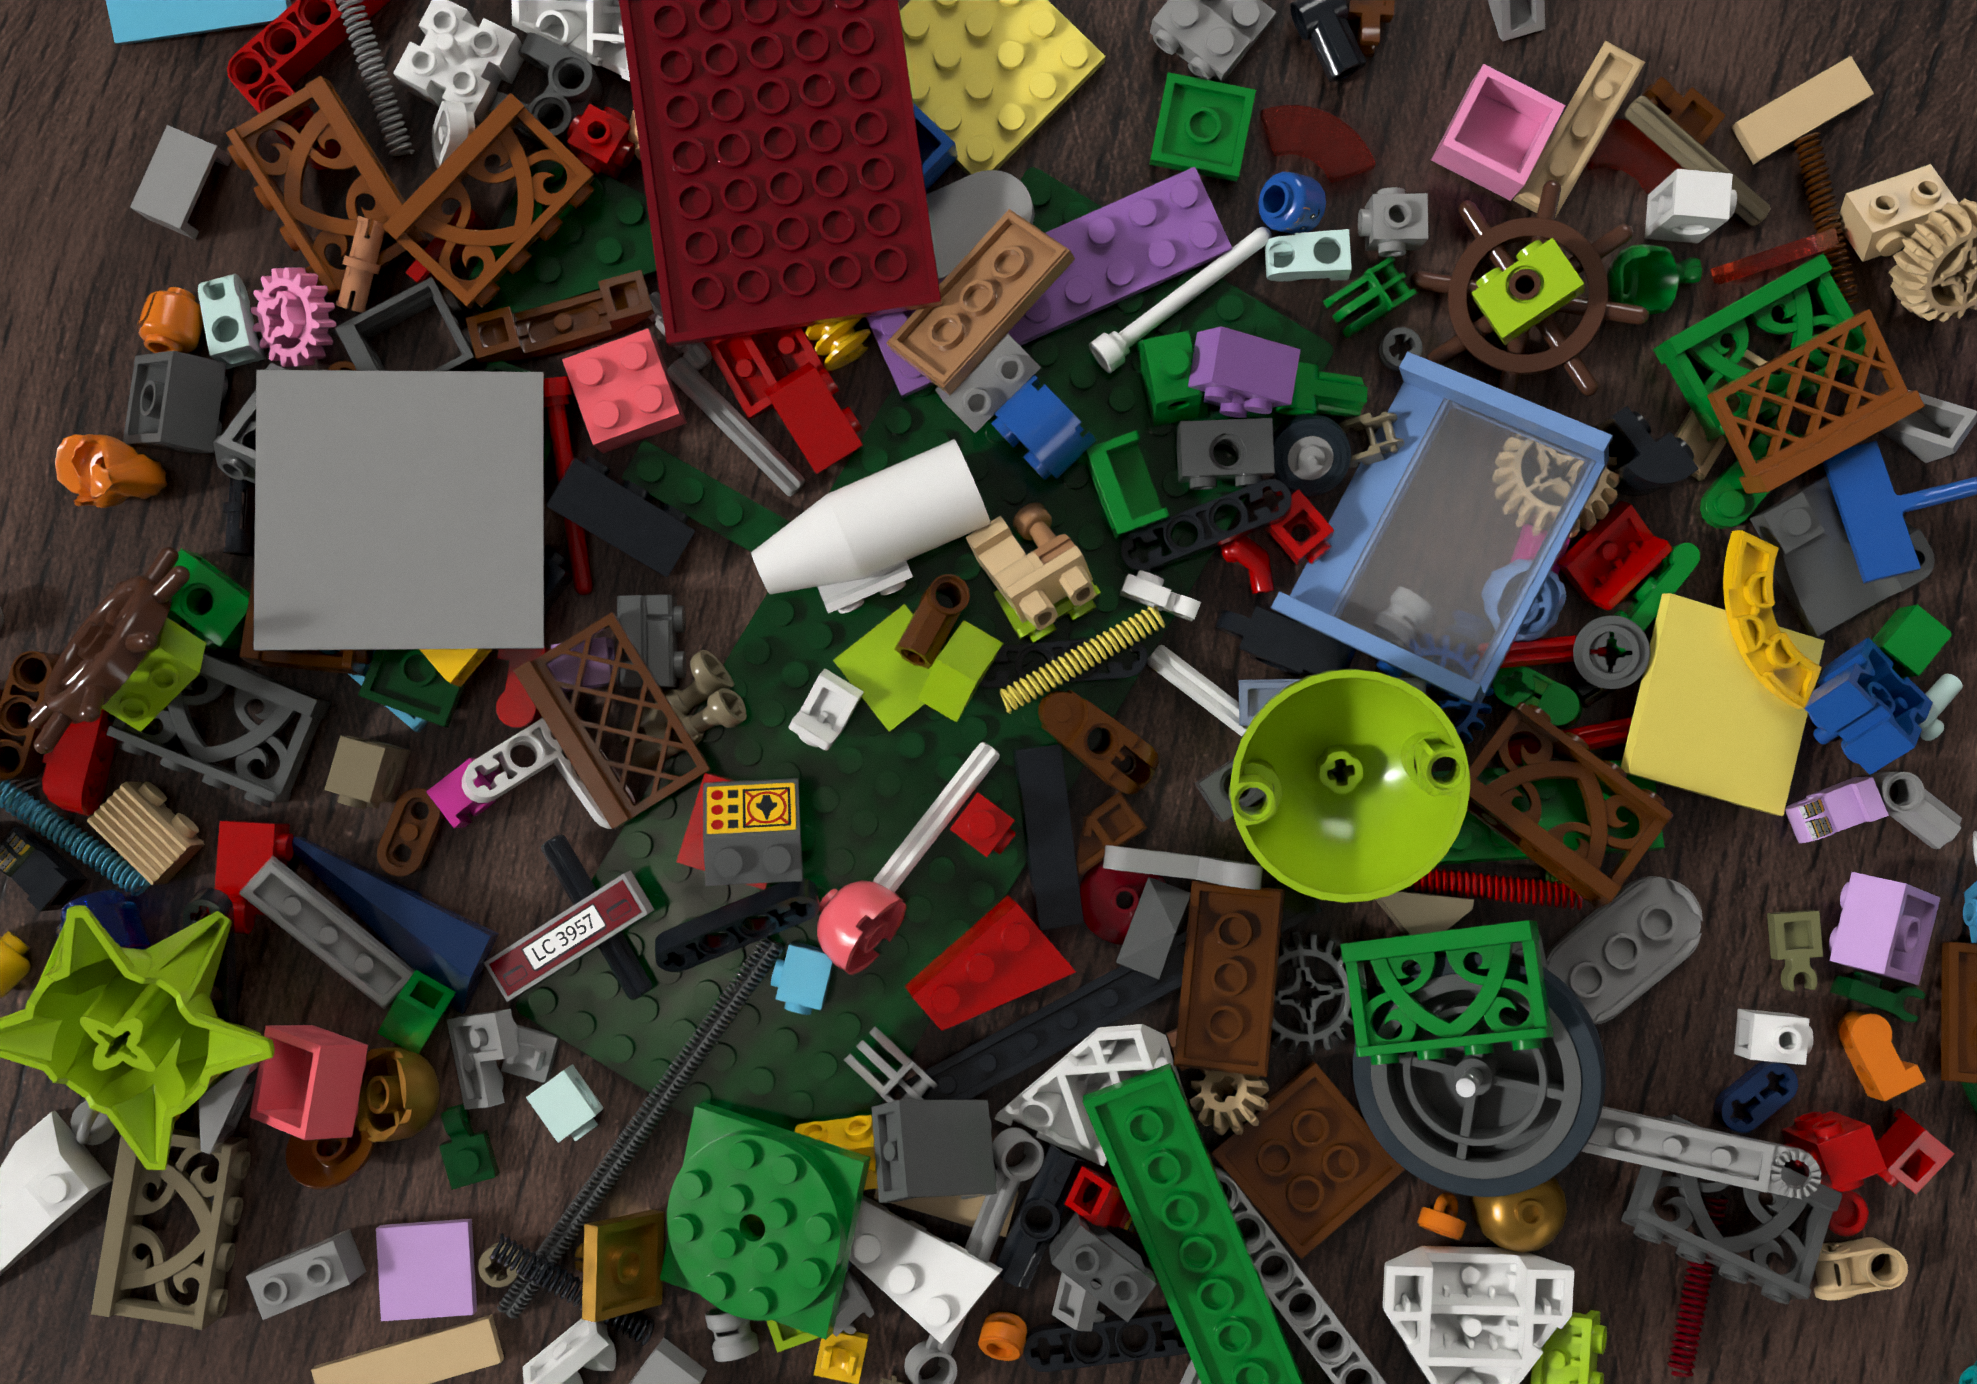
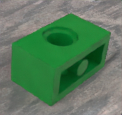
M181 548L178 552L179 559L174 567L183 566L187 568L190 578L172 597L167 617L177 623L185 620L197 629L193 635L206 642V646L213 650H217L219 647L237 650L242 644L250 592L200 554ZM210 592L213 597V606L207 614L203 615L200 610V600L206 593Z

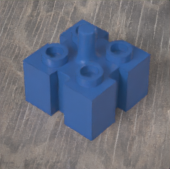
M1867 637L1825 666L1817 682L1820 687L1812 692L1804 709L1809 713L1812 722L1818 727L1814 730L1813 734L1820 744H1827L1840 736L1843 739L1841 747L1847 758L1854 763H1859L1871 775L1915 748L1922 731L1919 724L1927 719L1933 702L1908 677L1902 679L1892 669L1894 662Z

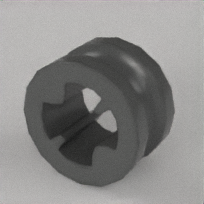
M1406 327L1395 328L1389 331L1380 342L1378 348L1379 359L1389 370L1400 371L1399 366L1403 361L1398 360L1399 354L1393 357L1389 351L1395 344V339H1402L1401 345L1407 342L1411 348L1409 352L1421 356L1422 341L1419 335Z

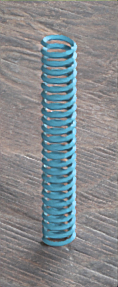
M5 780L0 784V791H3L0 796V808H5L6 812H11L12 816H17L18 820H23L24 824H29L30 828H35L36 832H41L42 836H47L48 840H53L54 844H59L60 848H65L66 852H71L72 856H77L78 860H83L84 864H89L90 868H95L96 872H101L102 876H107V880H113V884H118L119 888H124L125 892L131 893V896L140 895L150 886V883L131 864L129 865L127 860L123 861V856L117 857V852L111 853V848L105 849V844L99 845V840L93 841V836H88L87 832H82L81 828H76L75 824H70L69 820H64V817L58 816L57 812L52 813V808L46 809V804L40 805V800L34 801V796L28 797V792L22 793V788L16 789V784H11L10 780ZM139 886L142 887V888H141L140 890H138L137 892H134L135 889H137Z

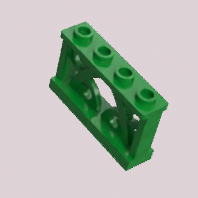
M1824 253L1669 338L1653 349L1661 365L1665 363L1705 431L1708 442L1721 435L1726 442H1728V439L1707 395L1713 392L1714 386L1720 379L1730 383L1752 371L1737 365L1744 356L1749 342L1745 318L1750 316L1757 326L1769 333L1779 335L1793 333L1791 350L1817 336H1813V327L1827 326L1832 328L1854 316L1829 273L1832 267ZM1807 284L1825 315L1813 317ZM1775 306L1781 307L1784 310V318L1782 320L1793 317V323L1781 324L1775 322L1771 315L1772 309ZM1860 325L1849 330L1844 350L1863 355L1867 340ZM1723 335L1731 336L1736 343L1734 352L1728 359L1722 356L1730 350V348L1722 347L1720 343V338ZM1814 349L1810 352L1807 362L1819 369L1813 374L1824 377L1829 357L1824 356L1820 350ZM1686 351L1712 373L1704 384L1687 357ZM1840 358L1837 373L1840 378H1843L1856 371L1859 364ZM1796 360L1788 363L1787 365L1794 367ZM1781 372L1780 375L1770 374L1765 392L1776 393L1774 395L1785 398L1791 375ZM1801 379L1798 392L1802 399H1805L1818 392L1821 385ZM1757 381L1751 383L1748 386L1755 388ZM1737 391L1733 394L1740 398L1741 404L1732 414L1733 416L1746 419L1752 396ZM1764 400L1761 403L1758 415L1761 414L1764 421L1779 414L1782 406Z
M1527 920L1340 944L1343 963L1346 965L1357 1057L1370 1056L1371 1065L1398 1063L1400 1062L1399 1053L1417 1051L1418 1060L1447 1058L1445 1048L1464 1046L1465 1056L1494 1053L1493 1043L1512 1041L1513 1051L1543 1048L1541 1038L1553 1037L1554 1034L1553 1027L1551 1026L1541 961L1537 921ZM1522 943L1528 984L1518 980L1506 979L1510 968L1513 944ZM1446 952L1449 964L1461 978L1473 984L1483 985L1470 1006L1451 1023L1431 1013L1411 995V993L1424 987L1431 979L1436 967V953ZM1477 952L1482 956V964L1477 968L1489 969L1487 976L1475 974L1466 968L1465 960L1470 953ZM1408 960H1414L1419 964L1421 973L1414 981L1403 986L1399 979L1410 977V975L1404 972L1403 966ZM1368 961L1371 962L1373 970L1385 990V993L1376 996L1370 1001L1368 1000L1363 963ZM1502 988L1516 990L1528 1000L1530 1013L1526 1021L1521 1025L1510 1026L1502 1022L1500 1014L1504 1008L1510 1007L1517 1011L1515 1004L1511 1000L1498 997ZM1393 1001L1398 1008L1388 1013L1384 1025H1387L1392 1020H1397L1401 1023L1402 1033L1398 1037L1389 1040L1380 1037L1373 1028V1017L1380 1006ZM1483 1018L1491 1030L1495 1032L1464 1036ZM1418 1025L1442 1038L1411 1042L1415 1038Z

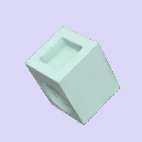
M573 1064L526 1097L558 1143L568 1135H571L574 1141H577L598 1125L593 1117L604 1109Z

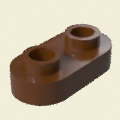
M410 789L404 792L395 804L377 848L378 862L381 868L390 875L407 876L414 874L426 862L444 818L443 813L426 791L429 789ZM421 802L425 803L429 808V814L423 820L416 815V807ZM403 844L411 849V857L406 862L401 860L398 855V850Z

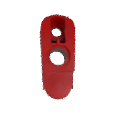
M104 709L101 710L100 717L94 722L71 723L53 751L43 756L42 762L46 763L42 778L43 791L49 801L66 812L87 816L92 815L102 802L117 741L116 738L106 735L109 726H112L113 722L108 720L109 712Z

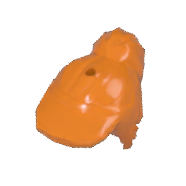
M75 434L65 437L57 448L55 460L57 480L70 492L79 495L74 500L75 505L78 507H113L122 504L130 496L146 499L159 495L161 490L168 485L166 471L160 462L150 459L145 454H138L133 447L108 435Z

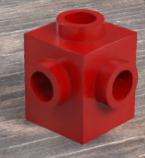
M589 103L583 115L578 114L575 116L569 126L567 143L573 155L594 173V176H598L602 172L617 180L622 169H625L630 164L635 154V144L628 140V134L631 129L628 124L629 120L613 108L605 107L604 110H601Z

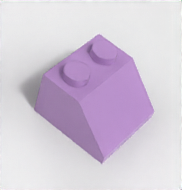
M1852 872L1850 881L1844 885L1841 892L1840 905L1843 909L1839 925L1833 929L1830 935L1829 949L1831 956L1829 961L1919 986L1940 897L1906 883Z

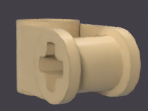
M1865 1237L1840 1243H1823L1815 1268L1818 1283L1814 1288L1815 1296L1822 1300H1842L1854 1297L1857 1294L1896 1288L1905 1281L1908 1274V1264L1905 1257L1898 1250L1874 1237ZM1884 1254L1885 1263L1879 1271L1872 1272L1871 1264L1873 1259L1877 1255Z

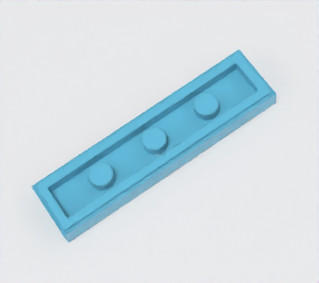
M106 0L114 42L115 44L125 45L270 24L291 6V0Z

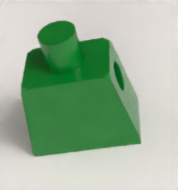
M1189 331L1136 342L1153 427L1198 418L1202 391L1188 387L1194 353ZM1180 401H1184V402H1185V403L1180 404V405L1169 406V405H1171V404H1173V403H1176V402H1180Z

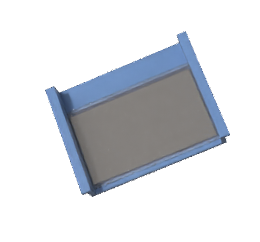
M1407 351L1399 366L1404 382L1388 410V413H1395L1397 415V420L1392 425L1396 438L1403 439L1404 446L1398 449L1396 453L1388 452L1383 454L1385 460L1369 465H1364L1362 462L1359 464L1329 521V524L1334 529L1332 538L1328 540L1332 548L1314 564L1311 565L1307 562L1290 596L1279 591L1271 608L1280 614L1472 704L1473 702L1481 704L1609 461L1608 446L1613 436ZM1383 427L1379 428L1375 434L1377 444L1387 441Z

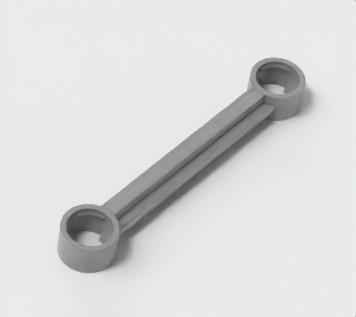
M1014 1127L1002 1131L992 1143L994 1165L997 1167L995 1178L997 1194L985 1196L965 1246L969 1254L986 1263L989 1262L1020 1182L1032 1178L1040 1170L1043 1163L1044 1152L1042 1146L1021 1128ZM1023 1142V1153L1026 1154L1025 1159L1014 1167H1008L1006 1162L1007 1153L1015 1144ZM966 1316L943 1344L930 1334L927 1341L918 1343L909 1351L905 1359L904 1368L907 1377L913 1384L954 1383L957 1376V1365L951 1353ZM939 1357L938 1366L941 1368L938 1373L929 1379L922 1380L919 1371L923 1364L931 1358Z

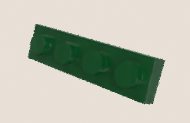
M644 439L621 477L624 481L629 480L651 493L650 496L673 506L691 519L749 552L755 550L790 523V521Z

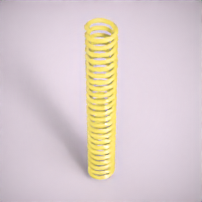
M1148 606L1147 611L1141 610L1140 614L1135 613L1134 618L1128 617V622L1123 620L1121 625H1115V629L1110 627L1109 633L1103 631L1102 636H1096V640L1090 638L1089 643H1083V647L1078 645L1077 651L1071 649L1070 654L1064 653V658L1058 656L1057 661H1051V665L1046 663L1045 669L1039 667L1038 672L1032 671V676L1026 674V680L1020 677L1019 683L1013 681V687L1007 685L1006 690L1001 688L1000 695L1007 709L1006 712L1011 714L1012 709L1010 705L1014 710H1018L1017 702L1020 706L1024 707L1023 698L1026 702L1030 703L1029 693L1036 700L1038 697L1036 691L1039 695L1043 696L1044 691L1041 685L1046 692H1050L1048 682L1052 688L1056 689L1057 685L1054 678L1059 685H1063L1060 674L1065 681L1069 682L1070 678L1066 670L1073 678L1076 677L1073 667L1078 674L1082 675L1079 663L1084 670L1088 671L1089 667L1085 658L1091 667H1095L1092 656L1097 663L1101 664V658L1097 650L1104 660L1108 659L1104 647L1109 655L1114 657L1110 643L1117 653L1121 651L1116 639L1123 649H1127L1122 634L1131 646H1133V641L1129 632L1135 641L1139 642L1140 638L1134 626L1144 639H1146V634L1141 623L1149 635H1152L1153 632L1148 621L1154 630L1158 632L1159 627L1153 615L1160 626L1165 628V623L1158 607Z

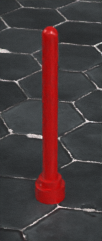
M568 376L544 379V407H547L558 482L573 459L565 405L569 404L568 395L573 394ZM564 517L574 587L578 594L587 595L592 591L593 584L584 528Z

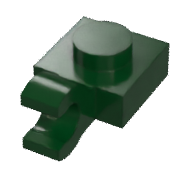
M1856 971L1854 972L1853 979L1835 975L1830 993L1884 1010L1896 1019L1906 1022H1917L1918 1016L1907 1013L1904 1010V1000L1909 996L1924 999L1926 995L1920 989L1909 986H1898L1891 991L1881 989L1883 980Z
M464 1103L448 1107L447 1111L441 1113V1118L445 1131L451 1140L443 1142L439 1145L451 1190L495 1178L500 1172L488 1130L474 1133L468 1109L464 1108Z

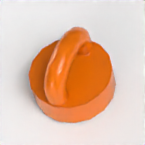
M1444 1192L1439 1195L1433 1209L1422 1207L1417 1221L1419 1226L1456 1240L1462 1239L1467 1224L1465 1221L1456 1218L1459 1207L1458 1200L1450 1192Z
M992 1313L986 1317L978 1341L979 1348L986 1355L994 1359L1003 1361L1016 1360L1022 1356L1024 1351L1027 1325L1019 1316L1013 1313Z

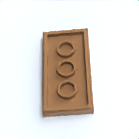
M1008 209L939 284L942 306L917 309L886 344L892 352L948 395H951L1075 258L1068 248Z

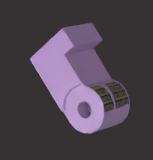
M1853 777L1808 795L1805 799L1790 804L1785 808L1798 843L1819 840L1852 826L1889 816L1873 777Z

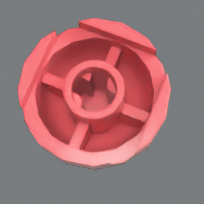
M861 880L845 885L839 891L836 888L832 889L824 896L819 908L821 915L817 924V937L823 953L830 958L833 964L843 969L849 975L863 971L880 955L874 948L882 938H887L888 942H890L903 921L906 904L890 889L871 881Z

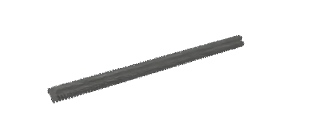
M766 937L765 941L762 939L759 941L762 943V945H756L759 950L755 948L752 950L756 954L753 955L751 953L749 956L752 959H746L749 963L746 964L744 962L742 964L746 967L745 969L739 968L742 973L737 972L736 975L739 977L736 978L734 976L732 978L736 982H729L732 987L727 986L726 989L729 991L724 990L722 992L725 994V997L720 995L719 998L722 1001L716 1000V1003L719 1005L714 1004L712 1006L715 1008V1011L710 1009L709 1012L712 1015L706 1014V1017L709 1019L704 1018L702 1020L705 1022V1025L700 1023L699 1026L702 1029L697 1027L696 1031L699 1033L694 1032L692 1035L695 1038H689L692 1043L689 1041L685 1043L689 1047L684 1046L682 1049L685 1052L682 1050L679 1052L682 1056L677 1055L675 1057L679 1061L677 1062L674 1059L672 1063L675 1066L671 1064L669 1068L672 1070L667 1069L665 1071L669 1075L665 1073L662 1075L665 1080L661 1078L659 1082L662 1084L657 1083L655 1085L658 1089L655 1087L652 1089L655 1094L649 1093L650 1097L645 1099L648 1103L644 1101L642 1103L643 1106L639 1107V1110L642 1112L637 1111L636 1115L632 1117L633 1120L629 1121V1124L625 1127L626 1129L622 1131L619 1138L615 1141L616 1143L608 1150L611 1153L607 1152V1157L602 1159L604 1162L601 1161L599 1163L600 1166L595 1168L597 1171L594 1170L593 1175L589 1177L590 1180L585 1182L586 1184L582 1187L583 1189L572 1200L571 1205L562 1214L561 1219L559 1218V1221L555 1224L556 1226L552 1228L548 1237L539 1246L536 1256L542 1255V1259L547 1258L549 1263H559L562 1254L566 1253L565 1249H569L568 1245H571L572 1240L576 1239L575 1236L579 1235L578 1231H582L581 1226L584 1227L585 1222L589 1221L588 1217H592V1213H595V1208L599 1207L598 1203H602L601 1199H605V1194L609 1193L608 1189H612L611 1185H615V1180L618 1181V1176L622 1175L621 1171H625V1167L629 1165L628 1162L632 1161L631 1157H635V1153L639 1152L638 1148H641L642 1144L645 1143V1139H648V1134L651 1135L652 1130L656 1128L655 1125L659 1123L658 1120H662V1116L666 1114L665 1111L669 1110L668 1106L671 1107L672 1102H675V1097H678V1093H681L682 1088H685V1083L688 1084V1079H691L692 1074L696 1072L695 1070H698V1065H701L702 1060L704 1061L706 1058L705 1056H708V1051H711L712 1046L714 1047L716 1044L715 1042H718V1037L721 1038L722 1033L726 1030L725 1028L729 1026L728 1023L731 1024L732 1019L736 1017L735 1014H738L739 1010L743 1007L742 1005L746 1003L745 1000H748L749 996L753 993L752 991H755V986H758L759 982L763 979L762 977H765V972L768 973L769 968L773 965L772 963H775L779 954L785 949L781 943L771 937ZM538 1260L525 1278L522 1276L524 1268L521 1274H519L518 1279L516 1278L515 1283L505 1293V1297L501 1300L502 1302H499L501 1306H497V1309L502 1313H506L510 1318H519V1314H522V1309H525L526 1305L529 1304V1300L533 1299L532 1295H535V1291L539 1290V1286L542 1285L551 1267L547 1270L539 1285H535V1280L542 1271L544 1264L531 1282H529V1276L536 1267Z

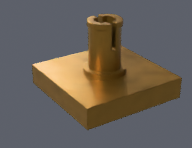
M647 1210L584 1224V1242L577 1247L575 1257L583 1258V1261H575L576 1269L583 1272L582 1320L599 1322L662 1305L663 1281L659 1279L663 1265L664 1212Z

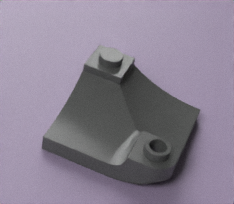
M1826 474L1750 518L1760 538L1779 547L1773 574L1809 636L1812 637L1824 634L1887 597L1904 591L1924 580L1930 575L1934 567V553L1920 529L1911 526L1904 518L1921 569L1863 584Z

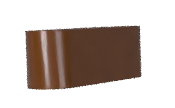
M26 651L17 656L11 665L0 701V780H30L37 777L45 766V763L42 762L44 754L38 753L34 748V741L43 728L35 729L30 725L27 727L23 720V713L28 706L33 711L44 700L45 687L60 657L58 654ZM43 662L46 665L47 674L40 683L37 680L36 671ZM14 750H17L20 756V764L16 770H13L10 764V756Z

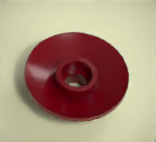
M1103 859L1087 871L1080 884L1083 919L1088 928L1099 938L1110 943L1123 945L1148 877L1163 883L1166 882L1162 875L1103 868ZM1128 891L1133 896L1132 905L1125 909L1118 907L1116 903L1117 895L1120 892Z

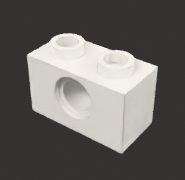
M1676 169L1648 194L1645 239L1699 243L1727 222L1734 214L1737 204V192L1732 190L1733 174Z

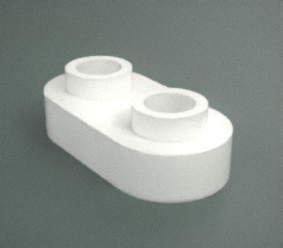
M442 101L432 128V151L437 168L475 130L474 114L472 111H466L463 101Z

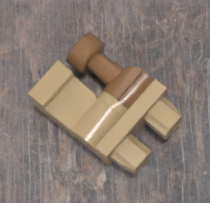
M1030 503L1024 506L1013 519V526L1020 536L1026 540H1034L1038 547L1027 555L1001 516L992 520L991 524L966 536L978 563L1009 605L1015 610L1022 623L1028 620L1038 630H1042L1054 623L1058 617V613L1053 606L1056 602L1068 596L1074 606H1081L1096 595L1091 583L1093 578L1083 554L1066 534L1056 536L1050 529L1052 517L1041 503Z

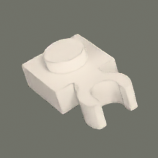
M1139 570L1137 576L1131 574L1126 576L1119 594L1120 596L1153 608L1157 606L1160 611L1164 610L1191 622L1195 620L1201 602L1171 592L1170 589L1162 587L1164 579L1154 574Z

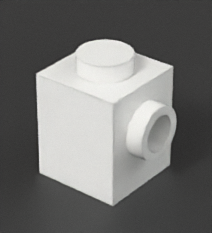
M1738 1009L1734 1054L1750 1060L1806 1065L1807 1054L1811 1052L1813 1047V1031L1809 1026V1018L1790 1013Z

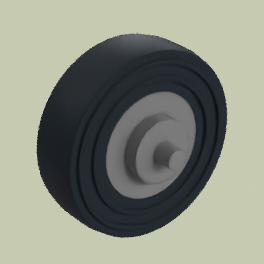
M1311 413L1297 415L1285 421L1273 434L1275 468L1273 476L1276 480L1284 483L1291 493L1299 489L1304 496L1320 495L1336 487L1346 475L1351 460L1350 444L1342 428L1330 418Z

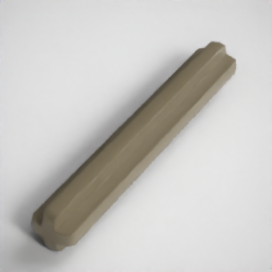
M1639 96L1629 105L1625 112L1626 119L1684 169L1733 174L1732 190L1737 192V204L1734 213L1749 226L1755 227L1767 217L1771 210L1770 205L1646 96Z

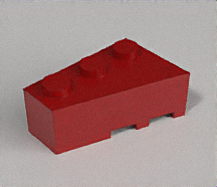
M1007 895L909 981L905 987L918 1005L943 1031L1076 973V971L1018 903Z

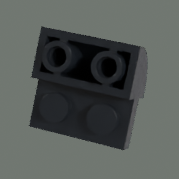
M1628 406L1594 426V428L1613 436L1609 444V457H1617V465L1612 472L1620 475V482L1613 488L1619 494L1626 496L1648 495L1687 478L1699 469L1693 461L1694 453L1683 439L1675 438L1669 432L1653 440L1649 435L1651 428L1648 422L1638 412H1632Z

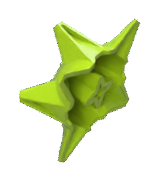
M75 905L67 909L66 921L41 978L27 1000L25 1009L0 1018V1058L42 1070L53 1083L65 1084L86 1098L91 1109L108 1116L147 1170H166L176 1115L185 1112L206 1091L234 1069L273 1058L275 1048L273 1040L262 1036L258 1031L243 1025L226 1022L224 1019L217 1017L210 994L232 923L229 918L218 911L143 950L127 947L121 948L87 906Z

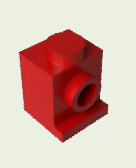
M1298 489L1292 494L1293 505L1287 518L1264 529L1267 533L1271 534L1297 566L1305 559L1312 565L1332 548L1328 540L1332 538L1334 529ZM1277 506L1271 513L1277 512L1279 507ZM1297 527H1303L1308 531L1309 537L1302 542L1296 541L1292 537V531Z
M1899 1108L1893 1114L1898 1120L1877 1141L1887 1168L1886 1171L1880 1172L1878 1175L1893 1188L1901 1182L1917 1194L1948 1162L1954 1153Z

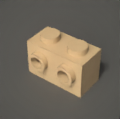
M1929 164L1846 193L1839 213L1841 217L1837 222L1842 223L1839 228L1844 230L1843 234L1862 262L1881 255L1890 256L1905 247L1902 239L1910 238L1915 233V224L1923 225L1928 221L1930 211L1941 213L1947 202L1955 205L1959 204V202L1932 165Z

